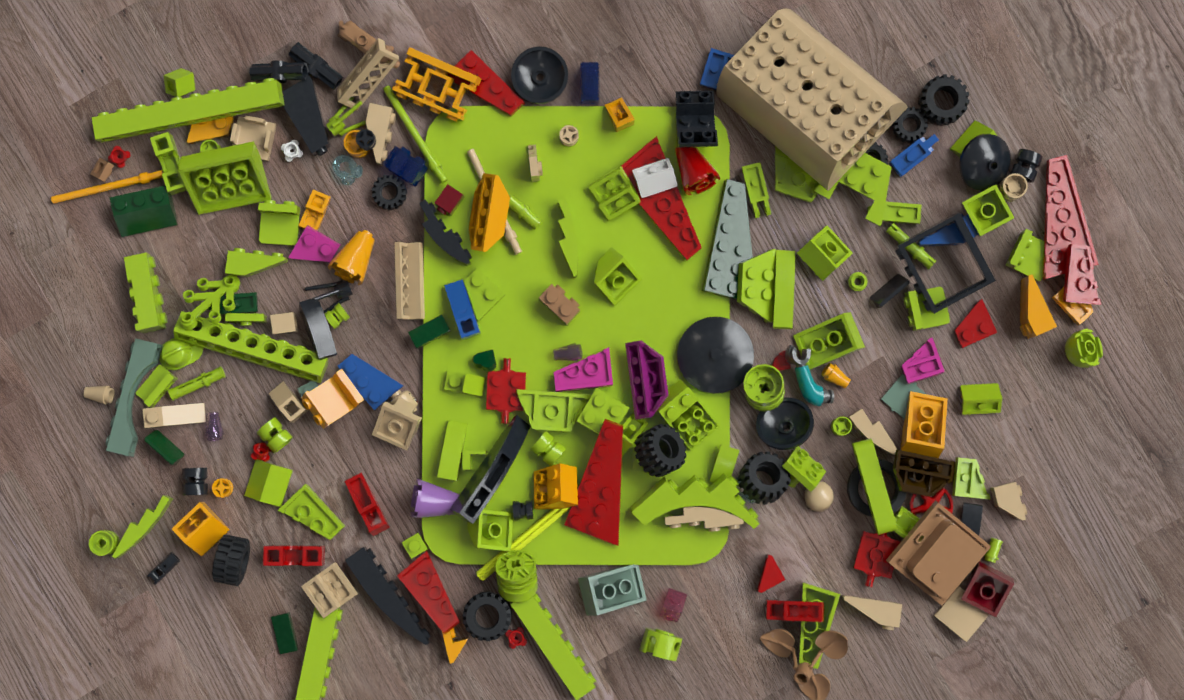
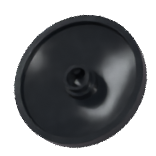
M707 317L695 322L685 331L678 345L677 362L683 377L694 388L712 394L725 393L735 389L744 382L745 375L753 366L754 348L747 332L736 322L724 317Z

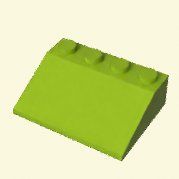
M254 141L181 156L178 172L199 215L271 200L262 160Z

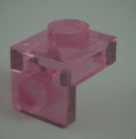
M669 588L660 616L664 617L667 621L678 622L687 594Z

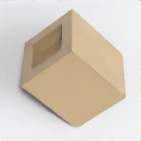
M296 313L270 315L273 334L298 333Z

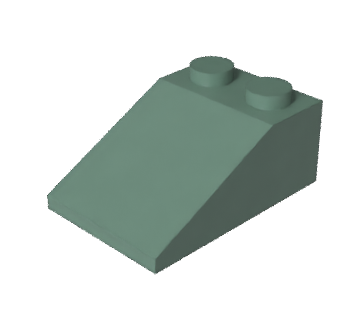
M626 565L578 578L587 616H597L647 601L639 565Z

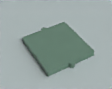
M902 374L881 400L891 408V411H895L905 420L910 391L926 393L916 386V382L907 385L905 376Z

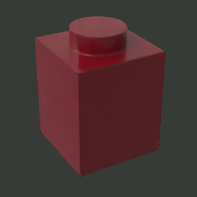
M447 184L435 201V205L438 206L436 210L445 216L447 213L452 216L464 199V195Z

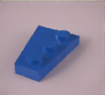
M353 354L338 365V368L340 370L343 369L355 388L373 410H376L404 386Z

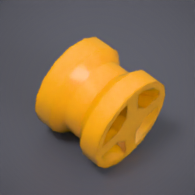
M220 478L212 484V492L217 497H228L233 492V484L228 479Z

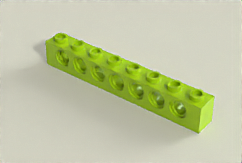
M181 311L173 330L176 340L321 384L328 366V358L318 360L316 353L304 346H294L285 340H274L265 334L258 335L248 329H238L229 323H212L209 317L202 318L198 316L196 318V327L201 328L199 331H194L193 329L186 330L180 322L181 316L186 312ZM213 333H219L216 337L211 336ZM232 338L238 339L236 342L229 341ZM249 344L256 345L254 348L248 347ZM269 349L274 350L273 353H267L266 351ZM286 355L293 356L291 359L284 358ZM308 360V361H310L311 363L308 364V365H305V364H303L302 362Z

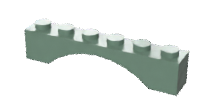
M136 338L135 342L132 343L130 361L126 363L125 367L127 373L120 386L122 392L115 405L117 411L110 424L112 430L106 439V451L134 457L139 439L132 419L134 396L144 376L158 364L163 345Z

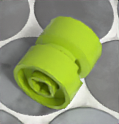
M276 417L272 418L257 431V435L263 441L268 442L267 446L274 454L293 439L286 429H282L283 425ZM276 431L277 434L271 437V434Z
M546 431L530 450L538 457L543 456V461L549 466H553L567 448L560 442H555L554 437Z
M111 530L97 531L89 539V548L98 556L110 555L115 552L120 540L118 535Z

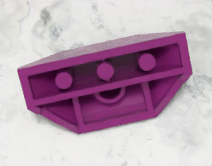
M642 340L625 343L635 420L651 418L668 397L664 357Z

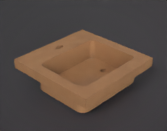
M935 500L886 561L943 606L991 546Z

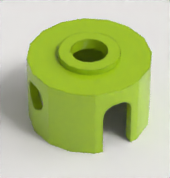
M645 628L639 651L643 653L650 652L653 653L652 656L676 661L682 638L664 630Z

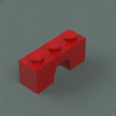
M267 545L264 546L263 566L325 565V546Z

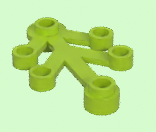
M228 275L219 281H208L206 278H200L197 281L200 291L219 288L215 292L194 293L192 290H186L183 293L186 303L194 301L203 302L191 313L186 312L181 316L180 322L182 327L186 330L195 328L197 325L196 318L211 305L212 311L208 315L212 323L220 322V298L225 293L224 309L226 311L234 310L236 306L234 293L240 287V280L237 276Z

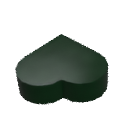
M493 349L474 355V366L482 368L486 372L493 371L497 365Z

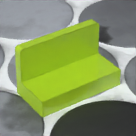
M158 365L136 391V395L144 400L148 407L154 408L178 378L162 365Z
M998 383L960 386L962 415L1001 413L1002 395Z

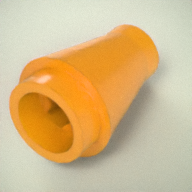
M828 363L821 373L824 380L839 385L844 389L851 381L836 364Z

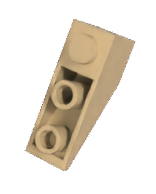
M370 103L366 125L368 130L372 131L377 141L373 151L376 163L382 166L383 161H387L388 151L386 146L387 143L391 142L392 132H390L391 124L394 125L396 114L392 107Z

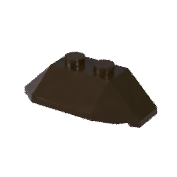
M896 450L893 470L899 491L931 497L946 484L953 481L955 462Z

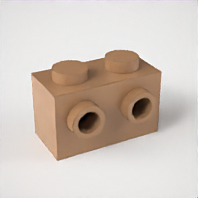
M551 284L539 297V300L568 325L579 314L580 309L578 307L580 305L572 297L568 299L564 295L566 292L558 284L556 286Z

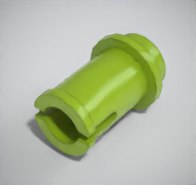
M991 538L989 544L991 548L984 555V560L996 563V560H999L997 557L1003 541Z

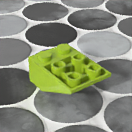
M678 380L668 389V397L657 410L669 427H673L675 432H679L681 439L683 438L684 444L690 451L720 427L690 388L681 380Z

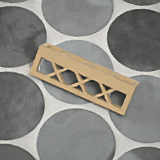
M378 38L338 87L337 98L339 103L350 108L359 101L363 104L399 60L398 55L385 49L384 40ZM383 56L391 59L388 63H380ZM380 70L379 75L370 77L371 71ZM361 84H370V86L366 89L360 90L359 88ZM359 95V100L356 103L349 100L350 97Z
M395 242L397 319H425L423 243Z

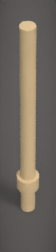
M474 149L467 151V154L481 181L482 175L485 172ZM506 219L504 236L506 241L510 243L515 255H517L522 250L517 242L515 231L511 229Z

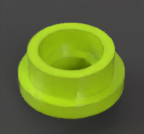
M861 272L853 273L848 279L849 287L854 291H862L868 283L867 277ZM857 278L860 279L861 284L856 285L854 283V280Z

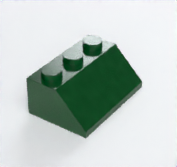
M165 185L109 197L113 217L121 237L178 225L173 198L167 192Z

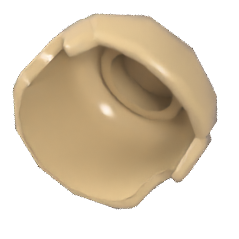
M820 481L812 492L806 488L804 497L808 508L814 512H823L831 506L834 495L831 487L825 482Z

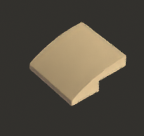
M336 562L301 586L323 618L358 594Z
M958 586L934 616L967 642L989 614L961 600L964 590Z

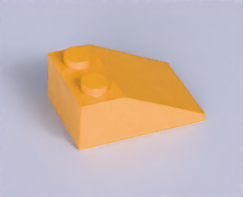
M1032 274L1021 279L1020 330L1028 339L1057 327Z
M910 391L901 438L902 451L939 458L945 445L947 398Z

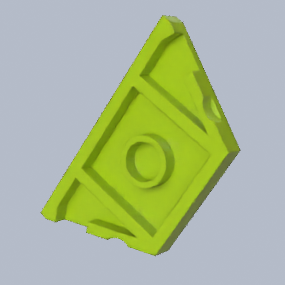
M770 249L761 255L752 257L750 260L739 263L737 302L742 306L748 307L752 313L761 316L766 323L773 322L776 249Z
M516 389V394L530 428L534 430L571 432L585 404L590 399L588 394Z

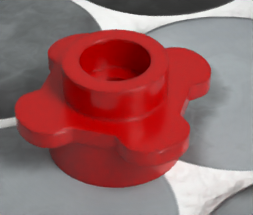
M117 145L108 156V161L116 163L119 168L125 167L126 160L131 157V153L122 150Z
M257 443L253 445L254 451L251 454L253 460L258 459L264 462L270 460L269 453L271 450L267 444Z
M522 627L506 632L510 648L514 649L516 646H525L527 644Z

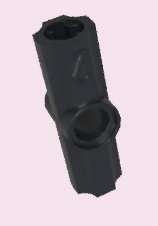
M299 42L291 48L288 54L297 63H306L309 70L308 73L314 78L320 79L333 90L340 85L344 78L335 69L331 68L323 58L316 53L313 54Z
M277 60L271 61L268 64H252L249 68V75L252 81L274 78L280 83H286L287 80H306L309 72L307 64L304 62L287 63Z

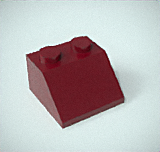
M979 561L967 582L961 600L997 617L1014 586V579Z

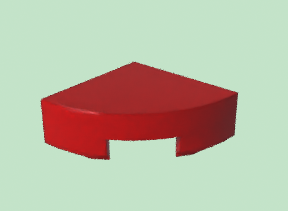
M784 350L777 355L772 363V366L779 371L791 369V365L785 359Z

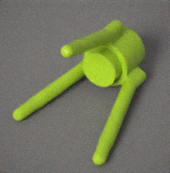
M350 97L349 100L353 101L354 97ZM361 101L343 116L339 117L348 107L343 105L329 119L330 122L326 126L334 136L338 134L343 136L345 133L366 124V121H362L344 129L346 125L343 120L362 105Z

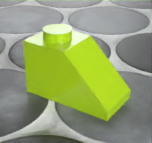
M634 412L623 424L622 457L649 424L644 419L635 420Z

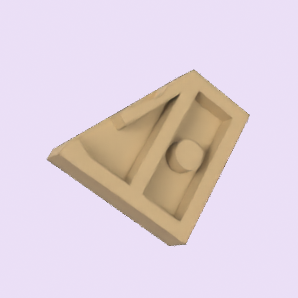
M536 144L528 145L532 182L540 181L539 176H543L541 161L538 162Z

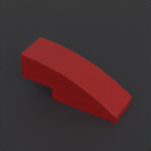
M362 472L346 480L345 484L370 534L375 536L390 528Z

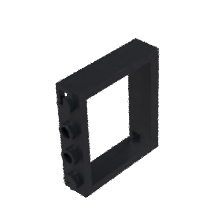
M959 212L896 245L897 250L895 252L899 260H904L907 265L904 269L909 278L913 277L916 283L913 286L918 295L922 294L925 300L922 303L927 312L931 311L935 314L996 281ZM954 222L983 279L934 304L905 247Z

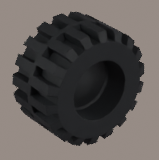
M943 74L941 77L939 75L934 77L923 87L919 95L918 105H921L919 109L926 114L925 118L930 119V123L936 122L939 126L942 124L949 125L956 122L966 112L970 95L965 90L967 88L966 85L961 84L962 80H955V76L947 77V74ZM943 90L950 93L954 100L953 108L942 110L937 107L934 102L935 92Z
M659 424L646 430L635 441L636 447H634V451L636 452L635 457L639 461L638 464L640 467H643L645 472H649L651 476L663 477L681 468L685 463L684 459L687 454L685 453L686 446L683 444L684 440L683 438L681 439L679 432H675V429L667 424Z
M766 451L765 454L758 452L757 455H752L740 470L738 481L741 482L739 487L744 489L742 493L744 496L747 494L750 501L754 499L755 503L759 504L762 502L763 505H767L768 502L773 503L789 487L788 485L791 482L789 477L791 474L782 467L785 460L783 458L779 459L777 457L778 454L774 453L771 455L769 451ZM756 471H763L769 474L773 485L762 483L758 479Z
M224 534L219 541L213 561L212 576L214 582L237 587L240 585L245 576L249 561V539Z
M490 591L480 592L474 595L465 605L462 615L463 625H465L466 631L473 638L475 637L480 641L496 640L510 626L512 617L511 607L507 600L498 593ZM483 605L495 607L499 614L498 622L490 628L482 627L476 620V612Z

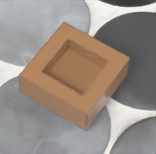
M99 158L91 175L105 182L111 175L114 165Z

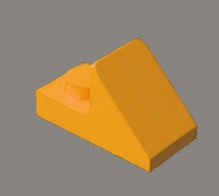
M453 628L447 634L442 632L450 664L454 663L469 639L465 638L454 641L453 638H456V633Z

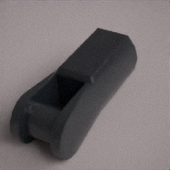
M170 552L146 577L151 578L154 581L153 584L157 585L180 562V559L173 552ZM158 569L163 572L161 576L156 573Z

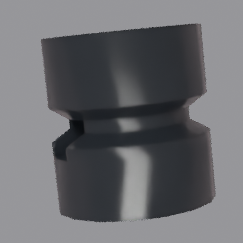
M1019 149L1016 156L1017 163L1013 165L1010 175L1020 174L1027 182L1033 183L1037 175L1035 169L1040 166L1043 156L1031 150Z
M182 468V479L185 481L182 485L183 496L208 495V484L205 483V480L208 478L207 468Z

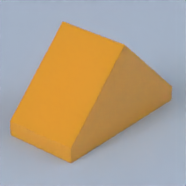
M622 97L605 105L616 132L634 125V117Z

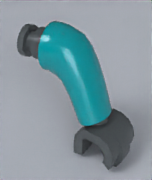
M789 345L785 350V359L789 364L796 365L794 368L804 399L817 407L826 402L832 404L834 401V391H827L822 386L817 385L808 365H806L811 356V349H802V356L798 359L796 355L797 349Z

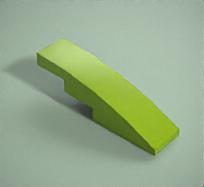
M565 197L558 200V204L564 218L558 220L565 239L560 240L559 245L573 277L576 278L578 277L576 234L571 213Z
M776 250L773 305L774 329L793 328L795 251Z
M163 495L155 510L146 509L139 524L131 522L112 557L120 558L135 547L162 518L173 498Z

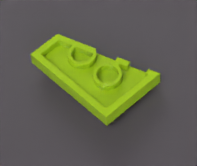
M307 484L301 487L278 509L281 513L289 515L297 522L305 524L311 530L329 540L345 527L340 519Z

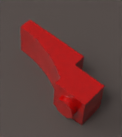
M767 600L766 620L824 622V602Z

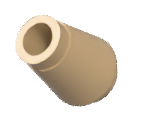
M110 386L86 387L84 390V398L105 405L112 403L114 400L115 392Z

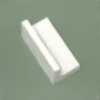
M669 158L632 170L641 198L677 187L675 173Z

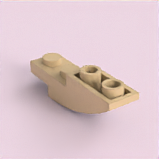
M682 507L683 515L664 517L665 525H669L670 528L681 527V523H689V526L700 525V521H703L704 528H709V532L720 531V527L728 526V529H738L740 524H744V521L735 515L708 507Z

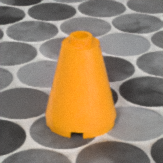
M366 230L358 231L331 260L328 269L331 270L333 268L336 270L334 273L336 276L353 284L357 281L358 285H361L365 278L375 241L373 234Z

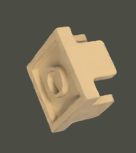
M246 115L245 117L238 116L237 124H233L230 142L234 146L254 141L261 160L269 162L276 123L266 122L264 119Z
M398 398L394 405L384 402L372 435L404 450H408L422 417L412 414L416 405L401 398Z

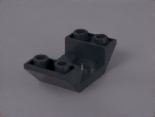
M676 91L678 148L718 146L714 118V91Z

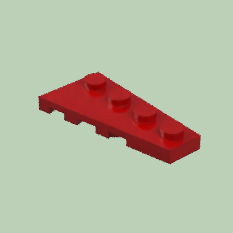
M472 50L455 65V67L482 79L479 86H476V91L468 90L469 92L487 101L509 116H512L525 104ZM448 73V76L453 78V82L461 86V83L470 85L469 81Z
M426 551L399 573L397 577L440 630L447 634L460 621L429 553Z

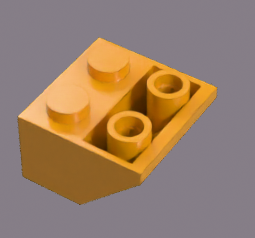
M559 463L533 472L534 509H565L578 505L577 467Z
M199 502L172 528L178 537L200 556H203L230 530L205 502Z

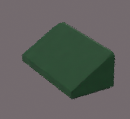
M440 315L408 333L416 349H419L451 332L443 315Z
M155 430L144 438V441L171 465H177L185 455L159 430Z
M290 612L272 616L271 620L279 653L285 654L298 651L299 647Z

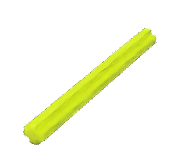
M570 507L550 510L511 543V550H521L566 513ZM501 551L476 572L478 578L484 581L495 572V564L498 558L507 551Z

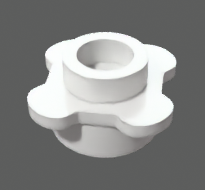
M292 140V142L281 146V150L285 154V160L291 162L296 157L301 158L303 156L297 140Z

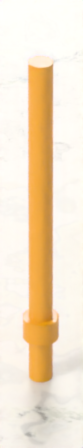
M163 170L151 173L143 172L139 173V176L51 196V201L55 204L138 183L147 184L151 180L163 178Z

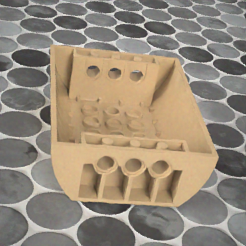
M791 9L778 10L724 66L717 83V96L828 191L908 108L901 99ZM778 59L785 61L781 67H776L774 63ZM805 83L813 84V88L809 91L802 89ZM833 107H840L842 111L840 114L834 115L831 113V109Z

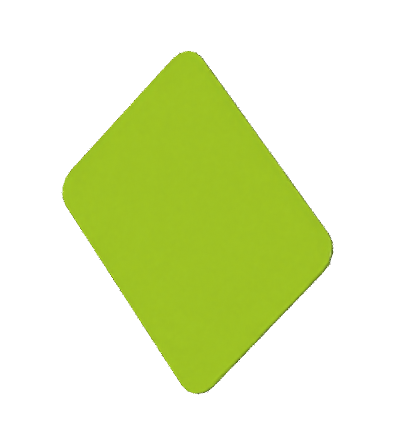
M460 106L466 109L467 112L464 114V121L458 119L457 122L446 118L447 113L443 112L438 115L428 128L425 144L435 160L437 159L441 164V170L448 180L441 184L435 173L431 172L428 167L429 163L425 158L424 200L428 204L432 202L435 209H437L438 206L435 205V201L447 184L464 195V199L452 216L448 213L445 216L439 211L434 215L437 220L442 219L447 228L444 232L452 229L453 233L458 232L463 241L460 243L463 250L467 248L472 259L469 260L471 263L469 266L458 262L444 252L424 228L425 319H423V324L443 315L451 332L423 346L422 480L461 494L477 471L462 470L461 460L457 481L437 478L448 421L468 424L463 451L486 450L487 455L509 425L505 424V418L504 424H501V412L486 410L487 372L482 368L474 366V355L493 349L497 364L493 371L503 370V358H507V364L508 358H511V370L526 372V390L556 392L555 371L577 363L609 347L613 386L600 387L598 389L629 407L628 412L620 425H623L634 412L625 343L642 340L664 357L668 389L678 380L683 381L720 425L718 429L692 451L686 446L685 453L687 456L684 459L685 463L681 468L665 475L668 480L672 479L679 488L694 475L698 479L702 477L711 486L713 483L709 482L720 445L730 447V391L712 394L700 391L690 385L679 369L677 349L681 337L695 322L707 317L730 319V298L702 291L724 181L726 179L730 180V144L727 130L720 119L714 115L718 146L697 147L718 172L720 180L716 179V184L710 189L699 194L694 191L689 196L686 195L683 189L675 153L677 147L676 107L627 106L634 117V125L616 132L605 106H522L512 116L494 106ZM454 108L447 109V110H450V111H452V112H454V113H458V110H457V109H454ZM571 125L578 130L579 138L575 145L565 146L560 141V130L564 126ZM656 136L665 158H669L673 167L678 190L702 247L688 261H686L639 204L608 221L598 206L599 202L588 188L593 182L623 165ZM536 144L538 162L541 161L543 176H539L540 181L532 182L528 145ZM474 149L486 174L498 175L510 198L514 195L525 206L528 205L530 207L529 210L542 220L533 229L522 218L519 219L518 214L509 207L507 220L511 229L515 231L517 242L522 250L517 255H515L510 243L506 241L505 236L500 238L487 252L471 250L469 223L474 192L480 182L467 154V151ZM565 197L571 213L576 234L578 252V277L576 278L573 277L559 245V241L565 239L558 220L564 218L558 204V200ZM424 213V222H426L428 218ZM611 247L621 254L642 278L616 305H613L594 283L598 260ZM478 268L505 296L480 321L477 320L481 334L462 340L444 285L462 279L464 282ZM551 284L554 286L558 284L566 292L564 295L568 299L572 297L580 305L578 307L580 309L579 314L568 325L539 300V297ZM447 371L485 377L482 397L444 390ZM596 388L563 391L561 393L588 394L591 398ZM524 411L509 412V423L515 415H518L528 423ZM656 411L651 418L644 419L649 424L642 433L654 426L667 423ZM577 420L571 432L534 430L530 428L509 471L484 509L513 513V501L524 503L527 500H532L533 519L521 518L520 520H514L513 517L512 542L552 510L534 509L533 472L549 467V465L543 461V456L538 457L530 449L546 431L554 437L555 442H560L567 448L553 465L562 463L577 467L578 490L599 435L578 423ZM634 442L622 457L619 546L565 526L569 509L522 548L521 551L531 554L536 561V565H695L705 563L720 553L727 542L729 529L728 526L720 527V531L709 532V528H704L703 521H700V525L689 526V523H681V527L670 528L669 525H665L664 517L683 515V508L666 512L644 526L632 514L631 506L663 477L651 476L649 472L644 470H633V447H636ZM456 514L422 518L425 542L432 553L445 562L485 565L501 552L498 550L475 548L467 531V521H464Z

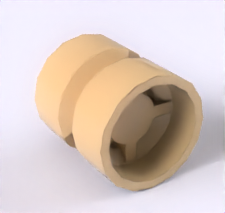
M1011 174L1000 182L998 189L1004 200L1011 202L1019 199L1026 193L1028 183L1022 175Z

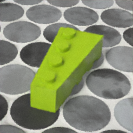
M147 252L124 257L127 280L129 284L132 283L129 293L132 301L135 302V306L132 308L133 316L138 321V324H135V330L141 333H148L166 329L165 324L168 323L166 313L162 311L161 305L164 304L162 294H159L157 286H160L158 276L154 274L153 268L156 267L154 257Z
M804 582L802 601L824 602V622L801 621L799 663L806 662L811 664L821 650L815 644L816 638L820 633L830 631L840 594ZM822 654L813 666V668H819Z

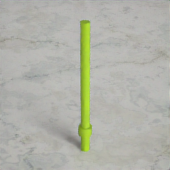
M389 85L384 87L383 91L429 163L428 167L431 172L435 173L441 184L445 183L448 179L441 170V164L431 154Z

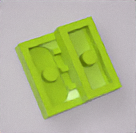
M621 166L593 182L588 187L599 202L598 206L608 221L641 202L633 184Z

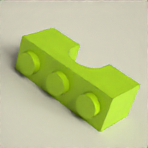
M166 132L151 137L150 140L155 155L158 157L163 169L162 176L167 192L174 195L186 191L187 189L178 172L180 156L173 135Z

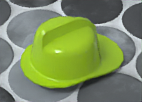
M173 338L163 344L159 360L163 367L168 370H178L197 361L203 353V348Z

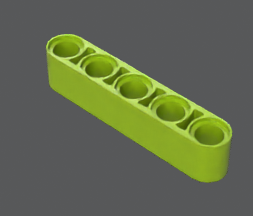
M870 438L852 443L876 532L878 535L896 531L895 517L873 441Z

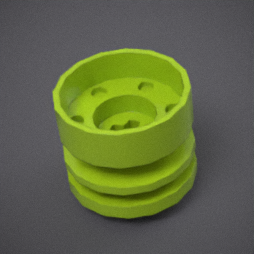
M761 364L747 372L743 383L745 397L749 405L760 411H771L777 408L782 403L785 395L784 379L780 371L774 366ZM765 388H768V392H761V389L764 390Z
M511 550L502 554L495 564L499 594L505 600L514 603L529 600L536 594L538 589L535 559L528 552L521 550Z

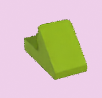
M447 371L444 390L482 397L486 378Z

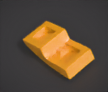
M312 190L305 206V212L298 225L299 228L305 230L306 226L309 225L318 231L331 196Z

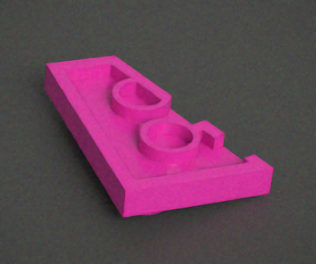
M609 347L595 355H590L586 359L555 371L556 392L613 386Z

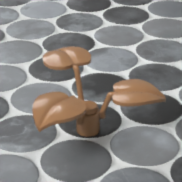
M775 629L760 637L762 643L779 657H789L792 652L793 669L796 670L794 680L811 700L826 699L831 687L830 681L823 674L814 675L813 666L823 652L831 659L843 658L848 651V639L846 636L837 631H824L820 633L816 638L815 644L821 650L811 664L804 662L799 665L797 663L796 650L793 648L795 639L788 631Z

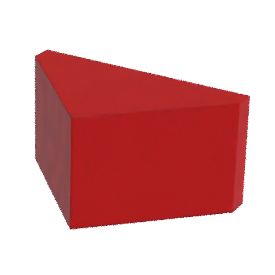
M769 554L766 556L757 587V592L760 593L786 580L775 559Z

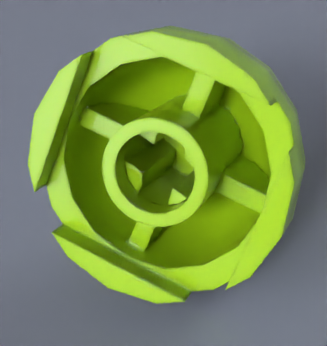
M1090 329L1077 331L1071 334L1066 341V356L1076 367L1089 368L1100 363L1098 362L1099 358L1103 356L1101 341L1098 336L1094 337L1091 334L1093 331Z

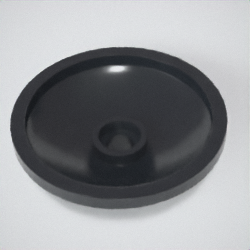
M541 46L529 48L523 51L513 63L511 70L512 84L516 92L528 102L536 104L551 102L558 98L567 86L568 68L566 62L559 53L551 48ZM543 75L544 78L543 80L539 81L537 80V76Z
M981 134L973 138L963 149L959 161L960 175L965 184L979 191L999 185L1007 175L1010 167L1011 155L1008 145L1002 138L993 134Z
M785 397L782 403L771 411H760L756 421V429L760 439L767 446L777 450H790L802 445L811 436L814 428V418L810 408L804 402Z

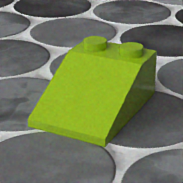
M851 312L842 313L793 335L801 356L802 349H811L810 359L806 363L810 370L865 348Z

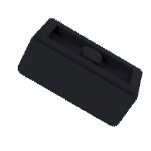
M896 274L876 291L870 299L878 308H881L904 289L910 281L902 275Z

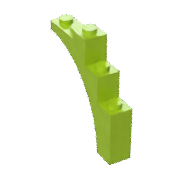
M725 473L711 486L702 477L698 479L694 475L680 488L672 479L668 480L664 476L631 506L632 514L644 526L666 512L689 506L715 507L728 511L743 519L753 529L760 524L758 521L759 515L753 508L748 509L744 505L746 501L738 494L740 491L737 486L739 484L732 475L728 477Z

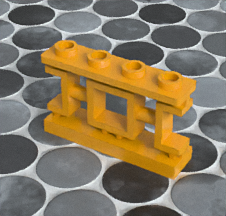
M409 47L406 53L408 57L404 62L413 66L406 82L404 83L397 79L396 85L392 87V90L397 92L396 96L405 100L407 97L414 99L412 103L421 107L426 104L430 106V111L439 115L441 111L447 113L446 118L455 122L458 119L464 121V114L467 110L459 106L466 89L475 92L476 86H479L482 79ZM414 59L432 65L436 69L427 68L424 76L419 75L417 72L420 64L414 62ZM448 73L469 81L470 85L461 83L458 91L452 89L451 86L454 79L449 77ZM432 74L447 80L440 97L425 92ZM413 81L419 82L421 85L418 93L424 95V98L422 99L401 90L402 87L410 89ZM447 95L455 98L452 108L457 109L458 113L436 105V101L444 104Z

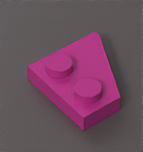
M933 337L929 338L901 366L907 385L945 372Z

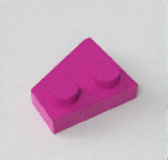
M307 225L289 258L331 262L341 244Z

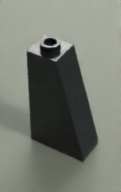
M308 76L306 80H301L283 91L285 104L283 107L313 156H322L328 152V148L331 146L316 88L312 78Z

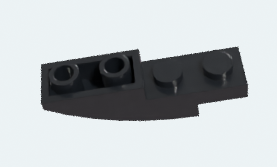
M426 200L420 202L419 204L428 218L422 225L434 242L458 262L467 266L471 265L469 260L472 257L467 248L463 250L460 243L463 241L458 232L453 233L452 229L444 232L447 228L442 219L437 220L434 215L437 213V210L433 203L428 204Z

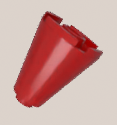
M676 147L675 153L686 195L690 196L692 195L691 192L694 191L697 194L702 193L716 184V179L720 180L718 172L697 147Z

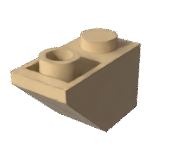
M284 381L269 393L277 407L291 423L297 421L308 411Z
M1010 482L990 487L995 507L1017 520H1026L1027 509L1020 499V496H1022L1020 485H1017L1016 482Z

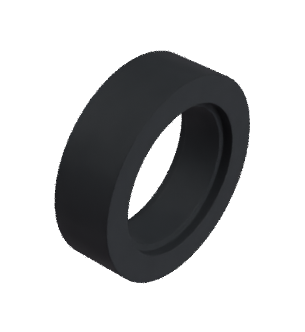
M878 459L881 470L887 472L895 484V493L890 501L894 513L903 504L907 492L899 491L893 470L894 464ZM857 466L848 478V498L857 511L872 517L869 505L863 502L858 492L861 476Z

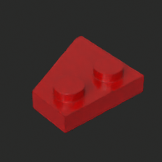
M983 299L976 303L954 330L961 348L997 333Z

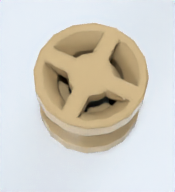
M567 125L560 130V141L562 144L573 146L578 142L579 134L574 126Z

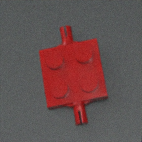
M503 358V370L487 372L486 410L501 412V424H504V418L505 424H509V412L523 411L516 394V389L526 390V372L511 370V358H508V364L507 358Z
M862 532L853 568L868 574L865 586L872 588L875 577L882 576L891 579L894 567L886 560L901 541L891 539L887 536V533L878 535L877 533Z

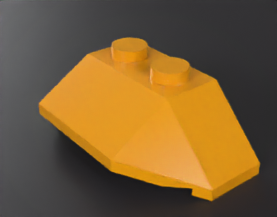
M483 173L482 179L474 192L469 223L471 250L487 252L504 236L510 196L498 175Z

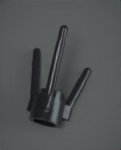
M341 280L335 283L305 287V291L334 287L333 291L313 298V301H317L335 294L338 298L342 297L324 310V313L333 310L336 304H342L350 300L349 296L353 295L348 281L343 282Z

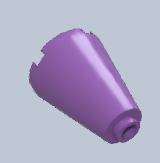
M416 480L418 486L414 485L411 507H415L414 512H411L412 518L455 515L450 508L460 494L423 480Z

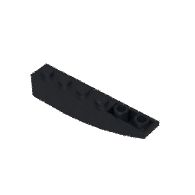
M515 415L450 508L453 513L464 521L474 524L513 464L530 429V425L518 415Z
M365 546L345 559V562L366 593L393 622L423 644L427 645L431 642L429 640L431 637L425 627L423 629L418 624L420 619L414 611L412 613L407 608L409 603L404 596L400 597L396 592L398 590L397 585L393 580H388L385 575L387 574L386 569L382 564H377L375 561L376 555L371 548L367 549Z

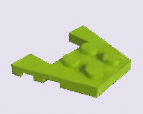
M775 146V191L811 203L818 195L814 190L820 184Z
M864 153L829 191L822 185H819L814 192L829 200L839 182L870 198L874 202L865 219L880 227L883 220L892 167Z

